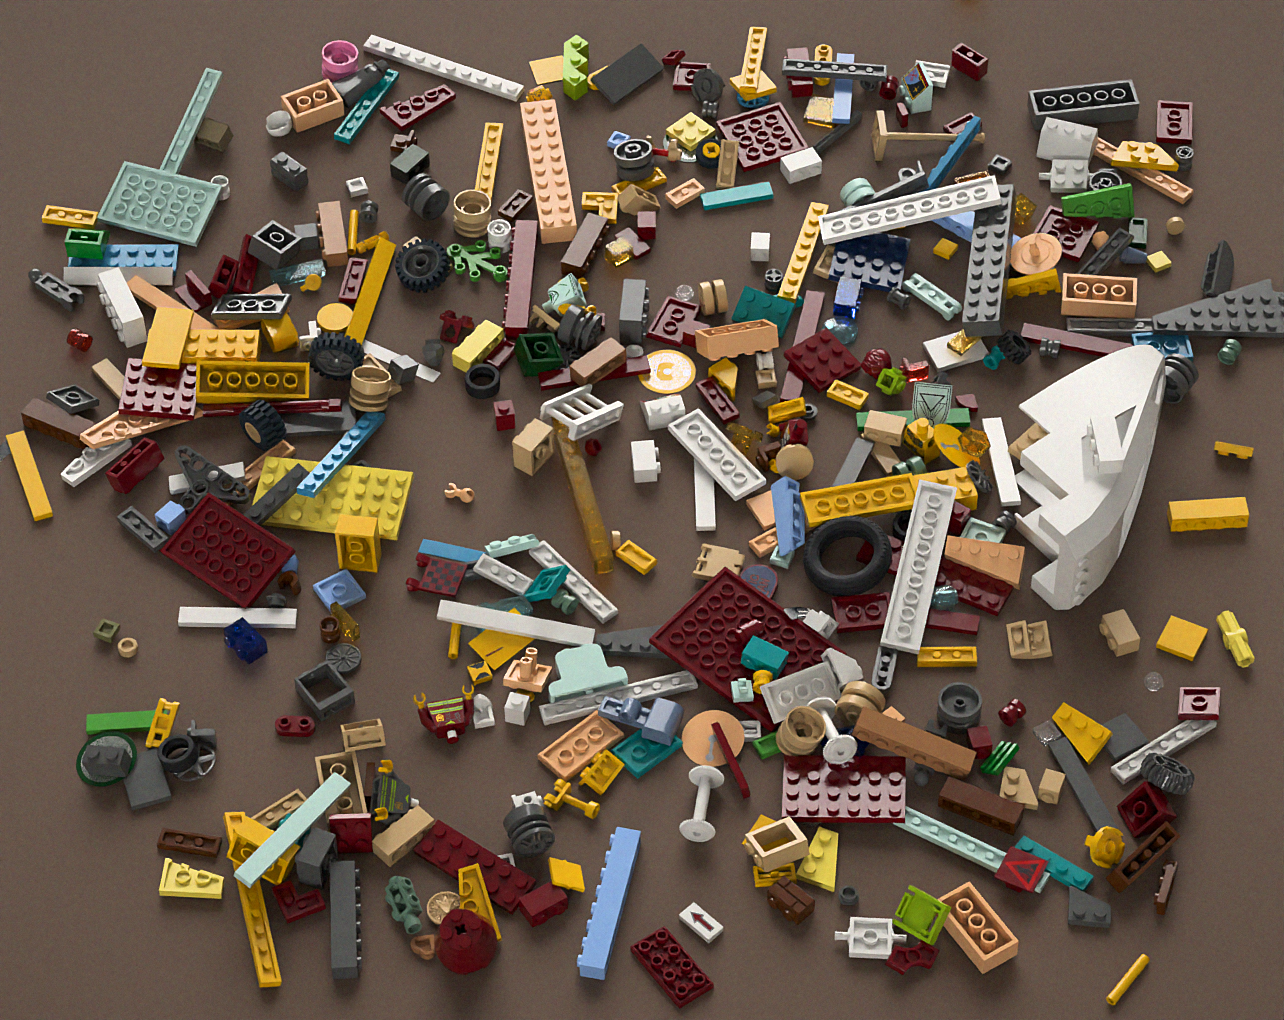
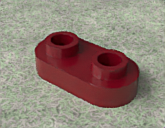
M284 715L276 719L275 729L280 736L309 737L315 732V722L308 716Z

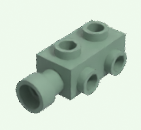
M401 876L391 877L388 881L389 885L385 887L387 893L385 899L392 905L394 910L392 917L396 921L404 922V927L408 934H415L422 929L420 919L417 918L423 912L419 898L416 896L413 884L409 878Z

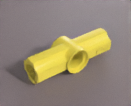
M1229 610L1223 611L1217 616L1216 621L1223 633L1224 645L1227 650H1231L1238 666L1242 668L1248 667L1254 662L1255 658L1248 645L1246 631L1243 628L1240 629L1233 612H1229Z

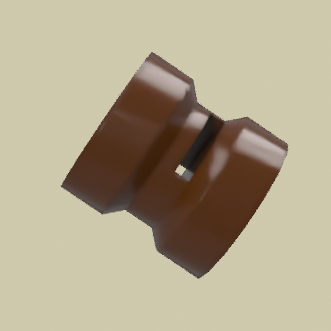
M332 616L321 619L319 624L321 639L328 644L337 642L340 638L338 619Z

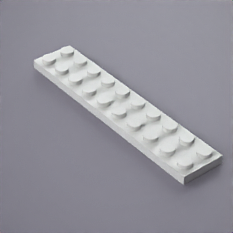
M994 175L818 216L823 243L826 245L1002 203Z
M919 479L880 646L919 655L957 491L956 487Z

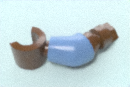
M294 554L282 568V574L279 576L277 583L280 589H285V586L290 584L293 594L297 596L301 592V584L297 576L299 560Z

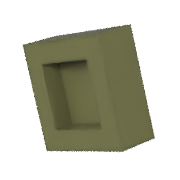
M102 618L93 634L95 638L112 643L121 627L118 623Z

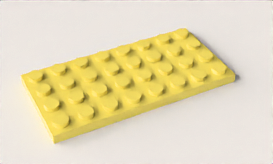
M266 456L252 506L298 463L311 473L320 462ZM344 465L315 498L299 495L296 492L262 525L335 533L339 514L378 518L381 539L398 540L414 474L408 471Z

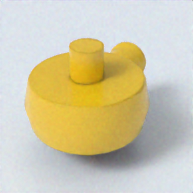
M317 274L308 275L305 279V285L300 287L301 291L304 292L307 289L310 291L318 290L322 285L320 276Z

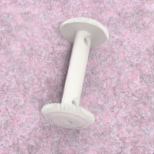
M818 697L811 700L806 706L817 710L826 723L825 735L829 741L825 744V748H823L824 758L832 764L847 762L855 755L857 742L853 737L844 734L839 735L832 722V718L836 715V703L828 697Z
M702 765L693 768L689 772L691 782L699 786L693 819L683 821L679 827L680 833L685 838L695 842L708 841L715 835V829L712 824L705 821L711 788H717L724 783V776L718 769Z

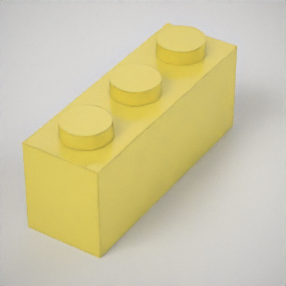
M488 320L478 325L475 331L470 336H467L459 347L453 350V366L467 372L472 366L482 364L487 355L504 338L503 328Z

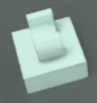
M741 678L738 681L731 682L733 703L753 701L754 695L751 680Z

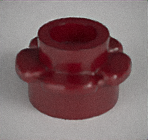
M590 438L585 443V451L593 457L597 456L602 450L601 443L596 438Z

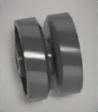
M631 139L621 142L615 147L614 157L617 175L621 179L639 181L648 178L654 173L655 163L652 145L648 141Z
M953 682L946 685L940 691L937 702V721L941 727L946 724L948 732L965 734L967 733V728L978 726L982 708V697L978 689L964 682Z

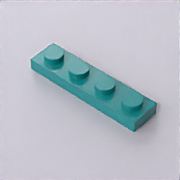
M1023 836L1015 846L1017 849L1049 861L1044 871L1050 873L1051 877L1068 887L1073 886L1085 892L1094 879V876L1026 836Z

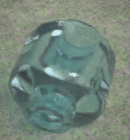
M950 585L934 587L930 606H934L937 610H953L955 605L958 604L957 590L953 589Z

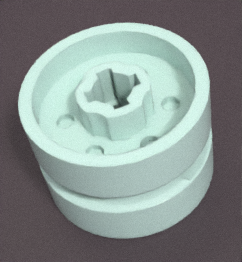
M857 178L848 182L842 188L840 199L848 207L875 194V191L866 179Z

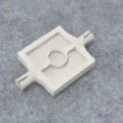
M1052 159L1050 173L1039 172V180H1050L1051 192L1084 193L1087 192V185L1094 173H1089L1088 160Z
M850 917L848 932L835 931V940H847L849 957L888 959L893 944H906L907 935L894 934L892 919Z

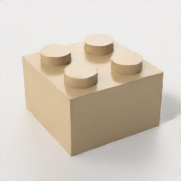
M535 418L530 424L528 423L519 436H515L512 441L514 467L531 476L540 469L555 453L553 427Z

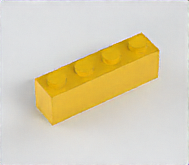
M1236 497L1169 502L1167 517L1171 532L1247 527L1249 512L1246 498Z

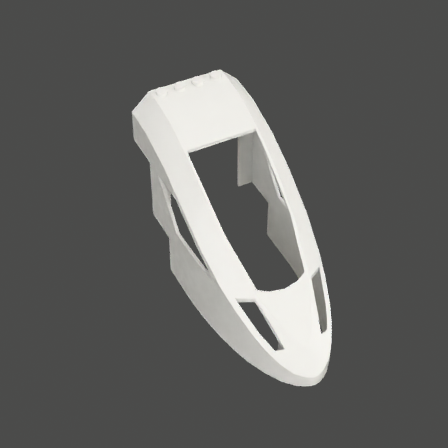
M1136 345L1102 357L1060 379L1019 405V408L1044 429L1048 435L1021 452L1020 465L1024 470L1015 475L1017 486L1040 507L1023 518L1018 513H1015L1014 517L1017 524L1014 528L1052 561L1051 564L1032 575L1031 588L1055 610H1069L1075 605H1080L1085 598L1103 583L1118 559L1132 525L1153 451L1166 387L1165 356L1151 345ZM1091 416H1115L1124 458L1122 472L1098 474L1097 466L1093 465L1094 451L1090 450L1091 436H1087L1086 430L1087 424H1090Z

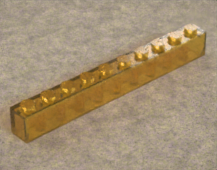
M563 414L571 419V416L569 414ZM551 417L554 440L594 574L614 571L613 554L578 439L574 441L569 439V427Z

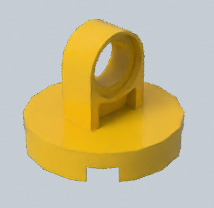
M1106 826L1096 832L1094 836L1087 835L1084 845L1090 848L1091 859L1097 866L1109 869L1113 863L1117 864L1122 858L1125 843L1122 842L1121 836H1123V833L1119 829Z

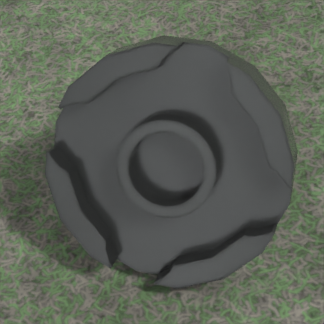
M706 68L694 74V84H691V89L695 98L703 103L704 100H709L711 103L717 101L721 97L723 87H725L724 81L718 72Z

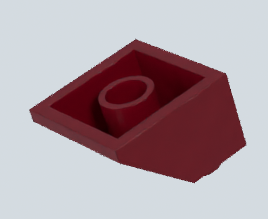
M1144 781L1117 805L1134 838L1151 834L1166 821L1170 824L1177 818L1163 791L1147 781Z

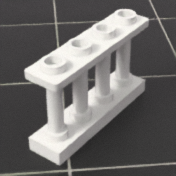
M587 384L545 402L541 406L539 419L545 420L554 417L569 427L568 438L574 441L619 421L624 404L619 401L610 405L605 404L590 394L592 385ZM588 401L589 403L599 408V410L593 409L584 402ZM573 407H578L579 409L586 412L587 415H583L582 413L575 410ZM561 412H566L567 414L574 417L576 420H571L570 418L563 415Z

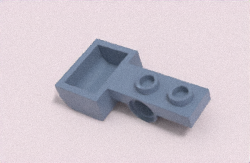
M605 696L598 709V716L642 729L643 738L669 746L684 715L681 705L662 698H656L650 710L643 708L641 703L635 698H626L623 702Z

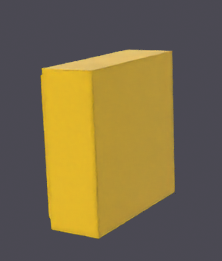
M942 238L934 247L933 253L949 260L957 251L958 244Z

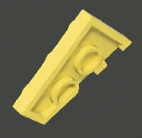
M822 827L818 828L809 847L810 855L804 857L796 873V879L835 892L838 833Z
M165 858L159 894L160 896L222 899L225 883L224 877L204 870L197 871L189 868V865L183 863L179 865L173 863L171 859Z

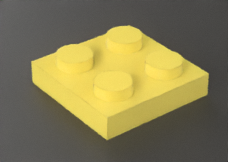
M692 112L666 129V135L672 139H677L678 143L690 152L701 141L709 139L716 134V129Z

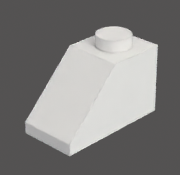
M828 648L821 655L823 662H829L839 690L844 689L849 682L861 681L863 679L862 669L858 666L856 660L832 648Z

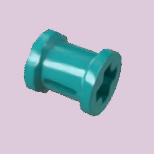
M997 345L993 346L991 353L983 358L985 366L992 370L997 369L999 362L1006 358Z

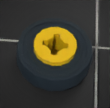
M709 138L698 144L695 157L702 167L707 169L718 168L721 141Z

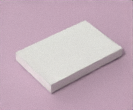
M964 330L923 342V348L937 372L982 360L986 355H989L980 337H966Z

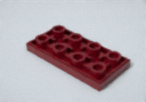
M665 926L630 946V951L679 1009L714 988V983Z

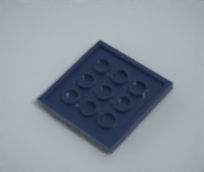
M878 232L836 242L828 280L890 292L892 288L896 287L900 291L910 239Z

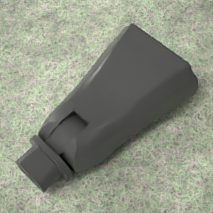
M384 59L378 63L375 61L373 64H368L351 75L332 82V85L343 99V104L349 109L367 90L382 79L385 72L390 69V66Z

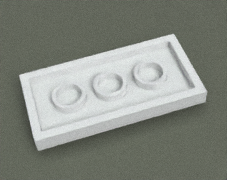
M828 661L759 686L774 724L784 721L788 712L793 708L806 706L815 698L828 697L836 701L841 697V692Z

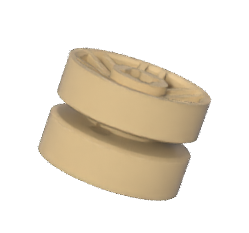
M722 279L713 280L711 286L708 281L698 283L699 301L704 316L714 314L715 310L717 313L728 311L727 293Z

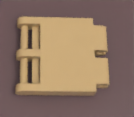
M702 544L701 555L696 561V570L692 573L694 578L710 581L724 567H727L738 576L740 575L745 556L739 554L738 550Z

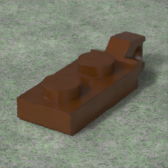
M1166 859L1162 866L1164 876H1160L1158 885L1160 891L1155 893L1153 902L1154 905H1157V914L1165 915L1178 869L1177 861Z

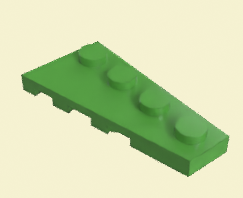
M1130 183L1061 197L1062 214L1064 216L1135 218L1133 190Z

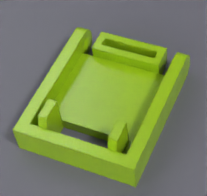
M909 885L908 889L914 892L915 895L905 892L895 913L896 916L903 920L901 922L893 919L892 923L922 941L934 945L952 907ZM936 913H938V917H937V919H936V921H935V923H934V925H933L931 931H929V928H930V926H931V924H932V922H933V920H934V918H935V916H936Z

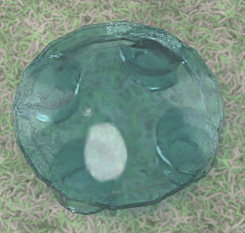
M835 316L824 322L822 330L827 327L842 344L854 343L856 341L858 327L852 319L844 316Z

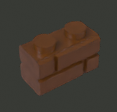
M786 876L781 877L767 891L769 905L773 909L778 908L783 912V916L788 921H794L797 925L815 910V900Z

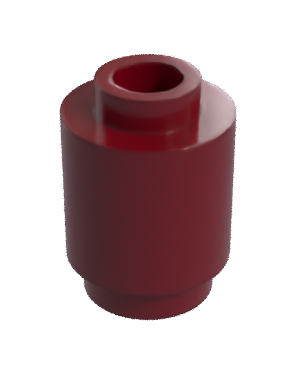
M753 619L738 627L734 635L740 645H747L753 635L758 638L763 637L765 628L761 621Z

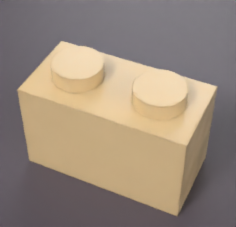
M870 410L864 426V439L900 447L906 430L907 418Z
M1124 609L1102 615L1101 624L1099 625L1100 632L1106 636L1110 650H1113L1117 657L1139 650L1140 637Z

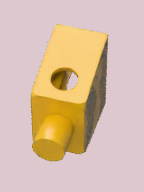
M919 418L906 427L902 443L916 456H919L924 464L940 456V449L934 439L933 428L929 425V421L926 418Z

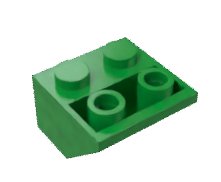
M80 228L68 229L65 238L67 257L103 259L110 231Z

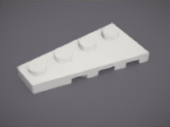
M126 439L96 449L86 447L82 451L83 455L80 458H75L61 473L62 479L73 487L77 486L132 446L131 440Z

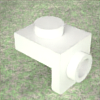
M316 321L308 322L310 335L299 337L301 351H309L314 338H318V335L321 334L320 328L316 327Z

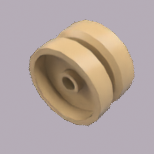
M852 681L844 687L841 697L835 706V714L843 724L854 729L863 706L882 713L885 706V698L871 684L862 681Z

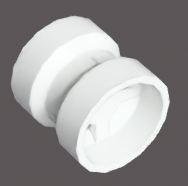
M222 175L213 177L211 183L222 185L223 187L219 200L227 199L230 196L228 178Z

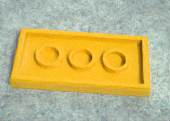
M157 307L142 359V366L180 368L194 317V310Z

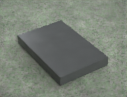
M157 748L138 753L134 767L127 777L123 778L132 810L172 800L165 774L157 755Z

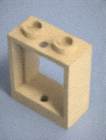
M380 718L340 725L345 752L386 745Z
M790 816L745 834L747 843L744 846L748 855L753 856L755 864L760 866L765 873L810 855L807 838ZM787 837L790 843L768 852H764L761 846Z

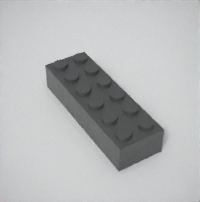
M1132 79L1032 90L1028 93L1027 103L1034 130H1042L1046 117L1080 125L1138 119L1140 105Z

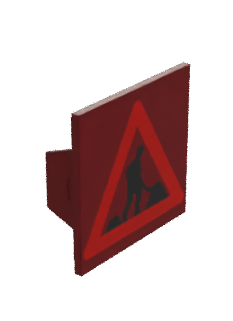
M1010 846L994 878L1005 882L1007 888L1017 892L1025 890L1033 894L1049 861Z

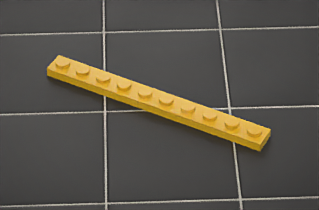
M245 812L224 813L223 819L229 847L234 832L246 817ZM233 861L234 871L241 865ZM236 878L259 987L280 986L282 981L260 880L249 888Z

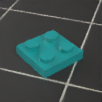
M567 565L542 570L523 598L527 603L547 598L551 599L556 595L558 587L566 581V576L570 569Z

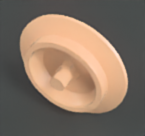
M1036 233L1025 236L1012 247L1010 263L1016 271L1026 275L1050 270L1061 258V244L1055 237L1049 234Z

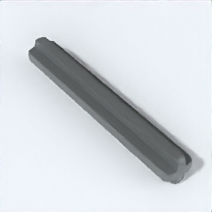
M855 110L850 114V124L837 125L812 146L816 153L819 155L861 120L862 113Z

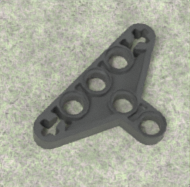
M182 445L176 449L175 457L190 485V488L180 499V505L185 509L186 513H192L208 492L223 502L246 504L250 501L251 492L240 481L190 447ZM182 453H184V454L187 453L188 456H189V458H191V460L189 461V459L186 458L185 456L181 457V454H182ZM197 461L204 462L200 469L194 468V464ZM211 471L218 472L217 477L214 479L208 478V474ZM225 481H232L230 488L225 489L222 487ZM204 485L206 490L203 493H197L196 489L198 486ZM236 488L240 493H245L246 495L244 497H239L238 493L235 491ZM187 500L194 501L193 506L190 508L184 507V503Z

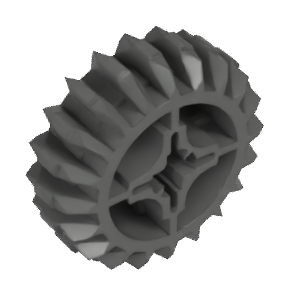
M1149 753L1141 763L1140 773L1143 777L1148 779V782L1153 783L1154 786L1167 792L1179 795L1187 794L1194 784L1195 775L1193 772L1174 758L1164 756L1161 753Z

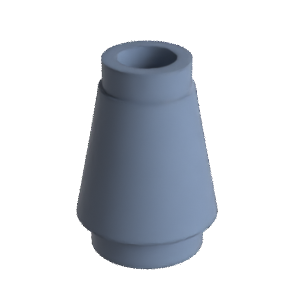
M1129 246L1119 255V261H1122L1123 264H1145L1147 259V253Z

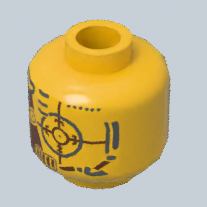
M542 85L527 92L528 96H526L527 102L544 101L553 98L549 88L545 89Z

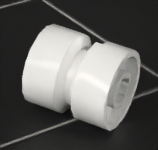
M493 220L487 228L489 249L498 247L501 250V254L506 253L510 250L511 226L505 220Z

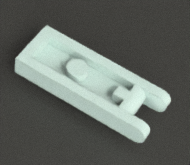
M534 534L522 537L512 536L506 541L491 542L490 545L485 546V551L489 557L496 558L537 547L540 542Z

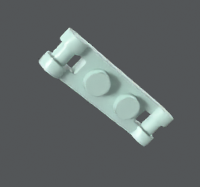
M914 273L910 280H905L901 285L904 291L911 292L941 313L946 320H950L954 317L955 313L958 314L962 311V306L959 302L917 273Z

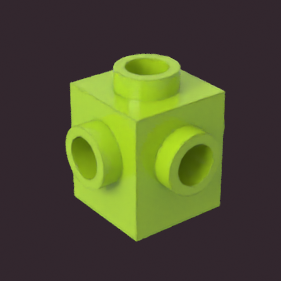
M883 368L876 386L880 387L883 393L890 396L892 394H899L906 386L905 381L907 377L901 375L902 371L897 368Z

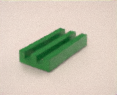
M1001 741L980 767L982 773L998 776L1019 751L1018 744L1014 743L1012 745L1011 742L1006 744L1005 741Z

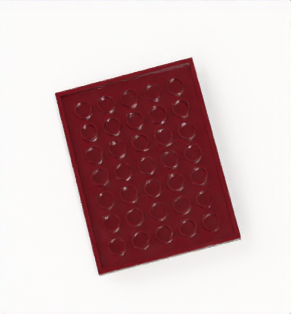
M727 567L719 571L649 638L650 644L755 721H759L770 732H773L783 721L776 724L773 723L763 694L753 691V701L733 703L731 682L746 678V680H751L753 689V674L756 672V670L749 669L741 664L742 652L747 645H740L737 642L734 632L738 627L753 619L761 621L765 631L764 636L760 639L789 652L787 664L777 680L823 663L821 655L828 648H832L847 656L846 652L798 618L790 619L783 611V607Z

